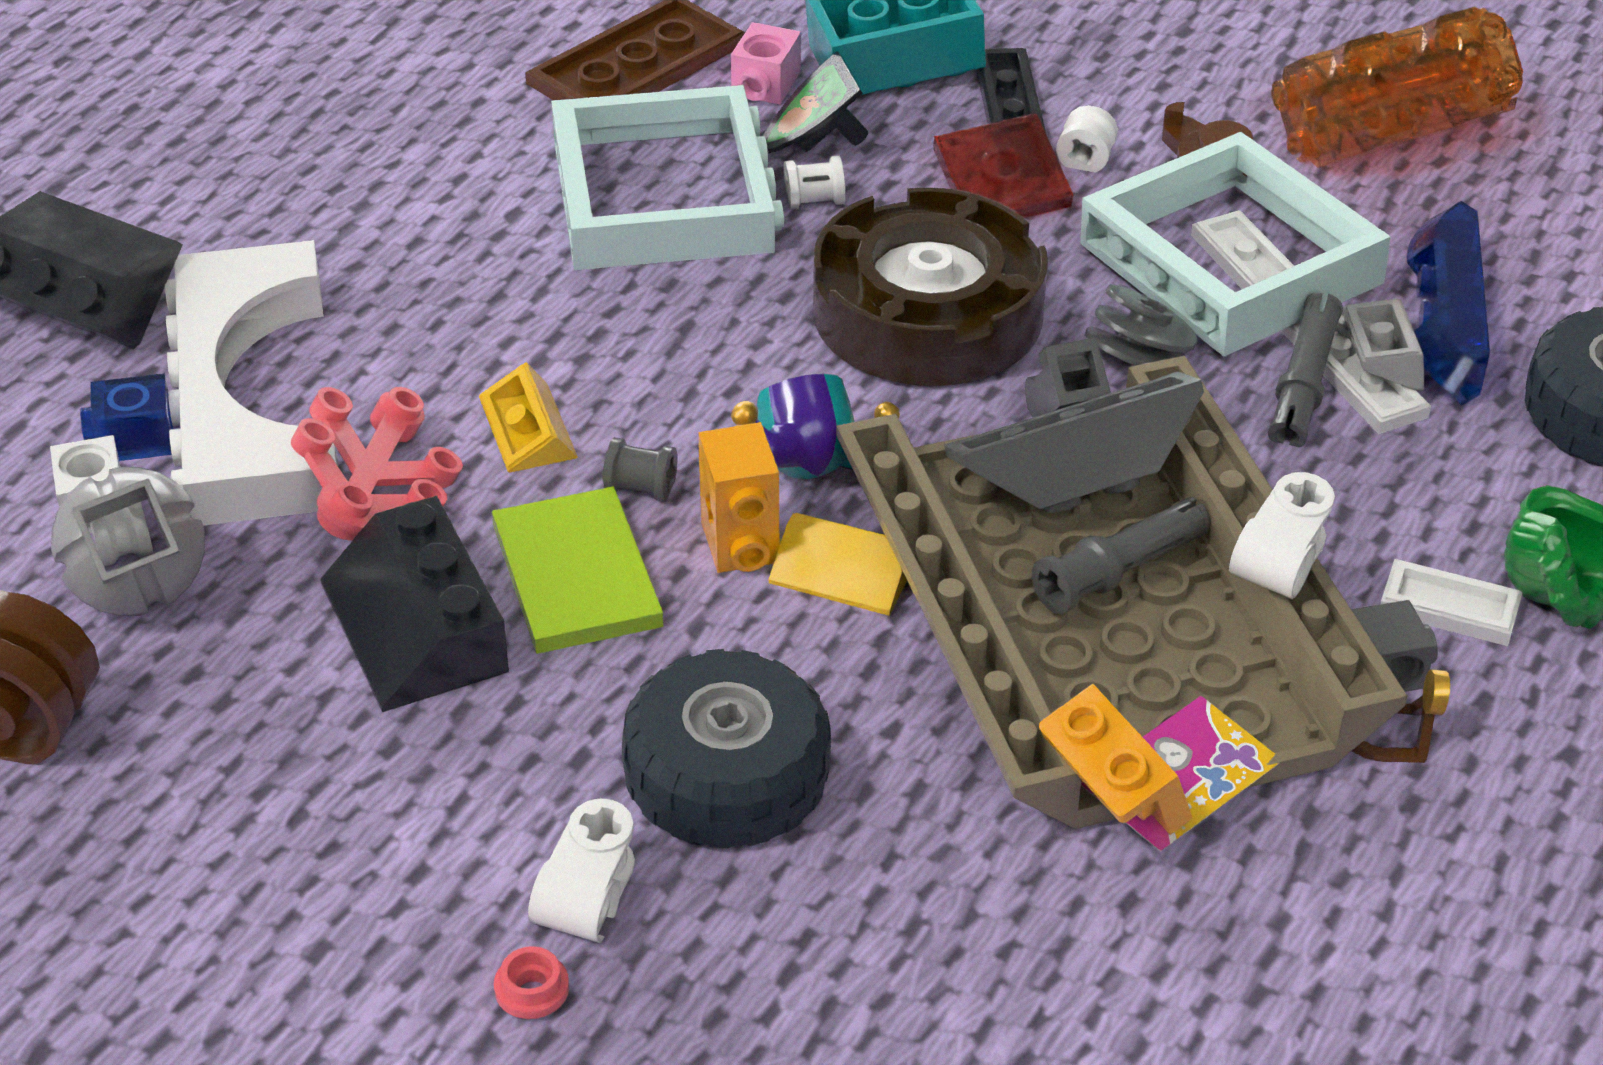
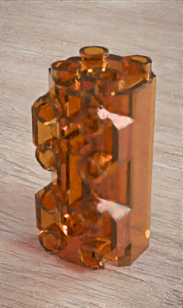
M1471 7L1439 16L1422 25L1393 33L1379 32L1347 41L1331 50L1305 56L1283 68L1282 79L1272 84L1271 97L1274 106L1280 111L1286 130L1287 150L1292 155L1301 153V156L1296 158L1300 163L1310 160L1317 168H1321L1491 119L1515 109L1518 98H1512V96L1519 93L1523 84V68L1512 32L1507 27L1505 20L1496 13L1487 11L1485 8Z

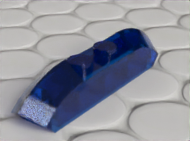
M1460 201L1433 216L1416 231L1407 250L1406 262L1417 275L1416 296L1417 298H1423L1420 305L1418 328L1414 330V333L1423 353L1424 368L1451 398L1460 405H1464L1481 395L1490 356L1478 211Z

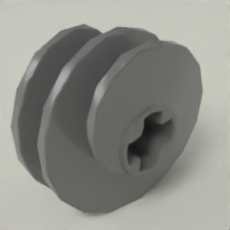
M1109 284L1106 288V294L1131 310L1130 313L1111 306L1099 305L1095 310V315L1101 322L1119 332V335L1092 326L1086 328L1085 336L1088 339L1097 338L1100 349L1135 366L1185 356L1184 353L1194 350L1198 341L1191 327L1167 306L1134 290Z

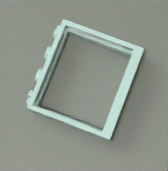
M744 85L551 101L554 144L574 270L775 252V231L782 230V227H784L783 207L781 200H776L775 175L773 168H768L767 143L765 136H760L758 107L748 105ZM734 132L750 203L592 217L581 145Z
M1242 132L1082 198L1080 244L1147 297L1171 309L1191 327L1199 338L1222 356H1227L1301 322L1305 311V302L1312 294L1323 293L1318 310L1323 312L1328 294L1335 296L1342 303L1385 282L1391 236ZM1236 186L1326 252L1234 292L1146 224Z

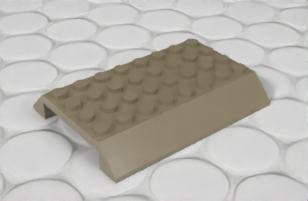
M1186 356L1128 367L1126 388L1178 371L1198 379L1200 378ZM1203 382L1204 393L1159 472L1140 477V485L1134 489L1114 494H1106L1102 489L1081 496L1082 503L1069 510L1054 513L1045 512L1044 508L1039 509L947 457L944 444L972 436L913 447L897 414L837 425L836 436L1013 797L1075 829L1116 820V818L1103 803L1081 786V778L1043 737L1039 723L1092 684L1100 690L1142 737L1199 696L1204 697L1275 753L1267 765L1279 764L1247 788L1332 768L1406 705L1407 694L1318 558L1313 563L1300 592L1293 599L1229 572L1231 556L1242 530L1251 518H1255L1273 489ZM1187 497L1196 498V506L1202 503L1209 513L1210 530L1206 535L1184 543L1164 555L1125 572L1116 588L1104 594L1094 591L1078 599L1076 607L1064 614H1055L1047 609L1040 601L1034 589L1032 568L1036 561L1045 556L1059 558L1073 551L1076 543L1089 535L1104 538L1112 536L1141 520L1172 507Z

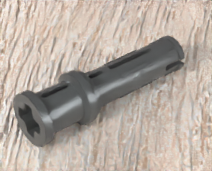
M1187 497L1172 507L1141 520L1112 536L1104 538L1089 535L1078 541L1073 551L1059 558L1045 556L1036 561L1032 568L1034 589L1040 601L1047 609L1055 614H1064L1076 607L1078 599L1094 591L1104 594L1116 588L1125 572L1164 555L1184 543L1206 535L1210 530L1209 513L1202 503L1196 506V498Z

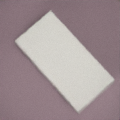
M1394 559L1381 604L1410 600L1423 624L1508 646L1522 592Z

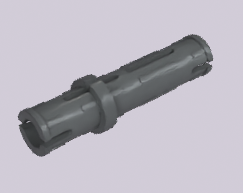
M1323 293L1312 294L1305 302V311L1287 372L1279 377L1275 389L1278 404L1268 429V437L1273 442L1283 444L1287 431L1291 428L1293 433L1289 445L1302 447L1308 437L1307 431L1312 412L1322 403L1324 385L1321 380L1337 324L1343 312L1342 303L1331 294H1328L1323 312L1318 311Z

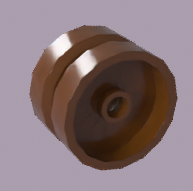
M0 590V759L29 765L37 764L56 752L70 727L74 712L81 708L92 689L100 665L95 646L76 622L58 608L30 595Z

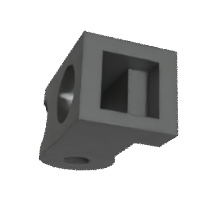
M1096 337L1044 347L1039 353L1043 370L1037 376L1027 377L1025 382L1026 403L1032 418L1111 393Z

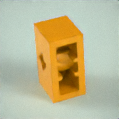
M762 423L698 432L701 524L717 573L734 570L751 572L762 568L764 565L774 564L780 546L779 470Z

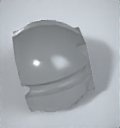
M115 467L109 469V475L102 481H96L92 477L81 481L67 494L57 510L51 530L53 558L55 562L63 563L66 566L62 579L67 588L83 603L100 612L116 616H141L149 613V607L154 602L160 601L167 606L175 602L190 588L200 571L205 553L204 526L202 520L193 519L190 515L191 510L195 507L190 495L176 481L157 471L142 467ZM147 499L168 548L106 572L86 523Z

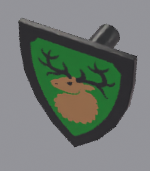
M838 51L818 67L795 90L778 111L763 135L766 138L768 153L780 151L795 143H798L808 152L835 128L852 145H859L866 139L868 130L847 109L863 92Z

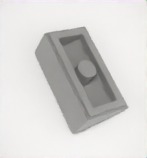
M1401 299L1344 306L1343 316L1362 369L1411 389L1424 390L1423 353Z

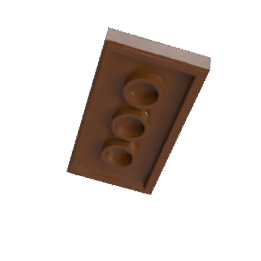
M663 0L525 72L526 84L553 101L660 92L732 53L745 32L689 0Z

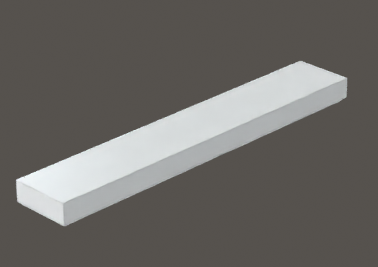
M1240 210L1192 224L1191 236L1241 289L1294 266ZM1341 315L1323 376L1378 434L1429 418L1431 405L1416 390L1362 369L1344 316ZM1301 322L1281 330L1294 345Z

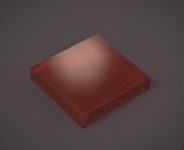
M1037 113L934 136L933 150L950 189L965 191L992 199L1014 210L1023 218L1072 207L1074 194Z

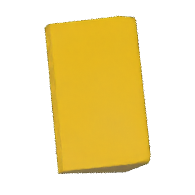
M527 362L479 395L509 473L578 458L547 382Z
M793 513L786 524L768 579L769 583L888 616H890L907 582V578L885 535L800 513Z

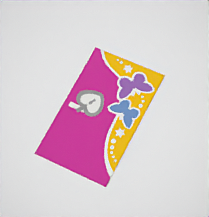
M1199 696L1143 736L1147 743L1178 775L1193 819L1171 835L1152 814L1145 820L1136 815L1126 823L1161 852L1277 766L1279 763L1267 765L1275 756V753L1208 700ZM1081 780V786L1085 788L1089 793H1091L1095 798H1097V796Z

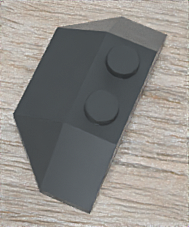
M1178 371L976 436L944 444L947 457L1035 507L1039 509L1044 508L1045 512H1061L1082 503L1081 496L1102 489L1106 494L1125 492L1139 486L1140 477L1159 472L1202 397L1204 389L1200 379Z

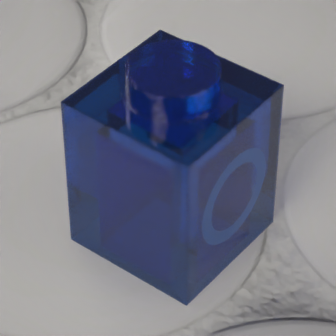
M165 373L90 382L91 407L80 408L84 440L114 435L119 461L172 455L169 431L174 429L171 421Z

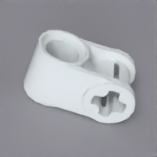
M1295 472L1283 476L1276 483V486L1255 518H1251L1242 530L1231 556L1229 572L1288 598H1295L1304 585L1313 563L1320 552L1323 551L1326 540L1323 523L1329 516L1335 499L1334 491L1330 484L1323 478L1306 472Z
M600 798L589 800L574 810L550 859L544 863L535 880L528 907L530 922L598 943L603 941L604 936L598 935L606 917H615L619 899L633 873L635 865L633 851L629 847L634 825L631 813L624 805L614 800Z

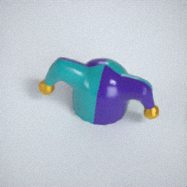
M822 373L790 378L761 390L757 399V407L749 401H743L734 406L731 417L737 426L762 423L776 465L781 473L792 478L809 480L826 476L838 467L853 470L836 436L837 425L855 422L847 391L842 378L839 376ZM891 402L881 403L875 408L874 418L897 414L899 418V408Z

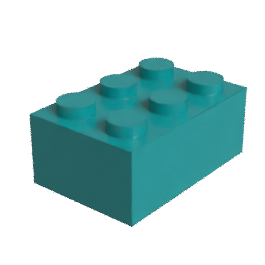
M805 0L809 46L819 66L838 51L863 94L893 87H909L920 81L943 76H959L967 71L986 67L984 13L976 0Z

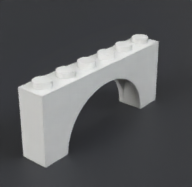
M314 240L178 255L174 264L175 279H168L165 284L169 314H175L166 315L168 342L171 351L178 350L167 352L171 387H179L176 390H168L173 427L180 426L179 429H171L169 431L170 446L174 466H182V469L171 470V479L176 481L192 498L195 507L190 512L191 517L202 520L204 526L317 512V498L322 490V486L305 458L299 455L291 446V438L298 426L275 422L249 411L233 399L224 388L228 374L235 362L258 340L292 323L324 317ZM332 443L328 452L338 466L336 447Z

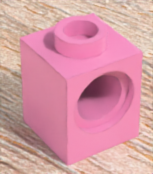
M752 22L731 54V86L744 85L746 97L749 100H760L781 105L801 72V31Z

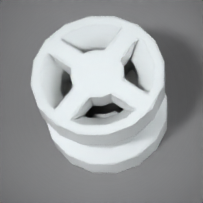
M1095 106L1078 107L1072 111L1066 119L1064 130L1057 142L1056 153L1059 161L1065 167L1090 172H1098L1103 169L1109 160L1111 148L1117 138L1118 127L1115 119L1107 111Z
M141 502L90 522L96 548L104 567L115 564L118 558L123 555L133 553L141 558L153 554Z

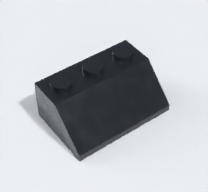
M39 191L0 216V298L134 350L143 339L183 244Z
M437 496L374 514L320 579L326 596L382 712L509 672L504 619Z

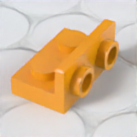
M1094 684L1039 723L1043 737L1119 822L1126 823L1136 815L1145 820L1152 814L1171 835L1193 819L1178 775Z

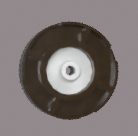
M907 188V202L893 203L874 208L875 199L873 196H870L844 208L823 227L814 248L813 318L817 331L824 343L833 353L851 366L878 378L915 386L956 385L987 378L1009 368L1023 358L1036 343L1043 325L1048 268L1047 251L1045 245L1037 247L1031 238L1028 237L1030 223L1005 205L992 199L960 190Z

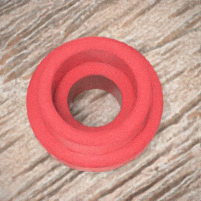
M534 946L517 949L504 959L495 975V998L499 1006L512 1016L522 1019L545 1017L559 1009L568 996L569 978L567 970L556 956L547 949ZM528 982L543 984L536 988H521L523 984Z

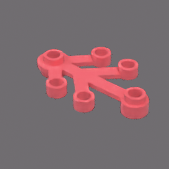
M324 387L318 391L309 408L312 418L301 420L291 438V446L299 455L305 458L322 486V490L317 498V519L328 533L343 540H353L376 513L433 496L438 497L442 506L445 505L447 494L443 488L452 485L463 468L461 459L454 452L443 447H433L429 450L424 460L389 461L397 443L411 440L424 420V403L417 393L405 387H394L391 391L385 392L380 396L370 415V422L376 431L365 449L347 420L353 407L351 399L342 391L332 387ZM332 443L352 473L349 481H347L328 452ZM412 485L407 494H371L375 486Z

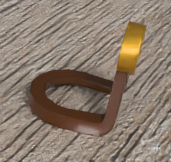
M1429 670L1424 681L1423 695L1410 704L1406 703L1397 712L1398 714L1421 715L1417 744L1414 748H1382L1363 741L1351 752L1365 759L1380 762L1425 763L1429 753L1435 715H1443L1449 702V673L1442 670Z

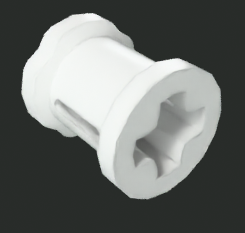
M831 156L829 162L806 165H796L794 160L784 161L785 191L790 210L799 209L800 203L832 200L835 205L845 204V180L840 156Z

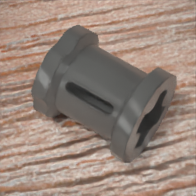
M614 437L610 441L604 460L602 476L604 488L614 486L616 492L620 488L654 493L655 500L666 502L676 479L677 449L671 446H664L661 451L632 447L627 446L625 439Z

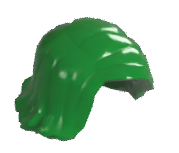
M1546 485L1533 489L1520 504V511L1517 518L1513 520L1505 543L1504 561L1508 578L1515 589L1522 592L1523 597L1556 608L1568 626L1578 627L1581 625V627L1591 629L1599 621L1603 620V505L1559 487Z

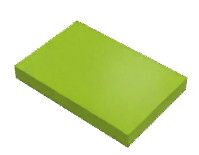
M614 486L492 511L493 526L536 654L664 627L662 608Z

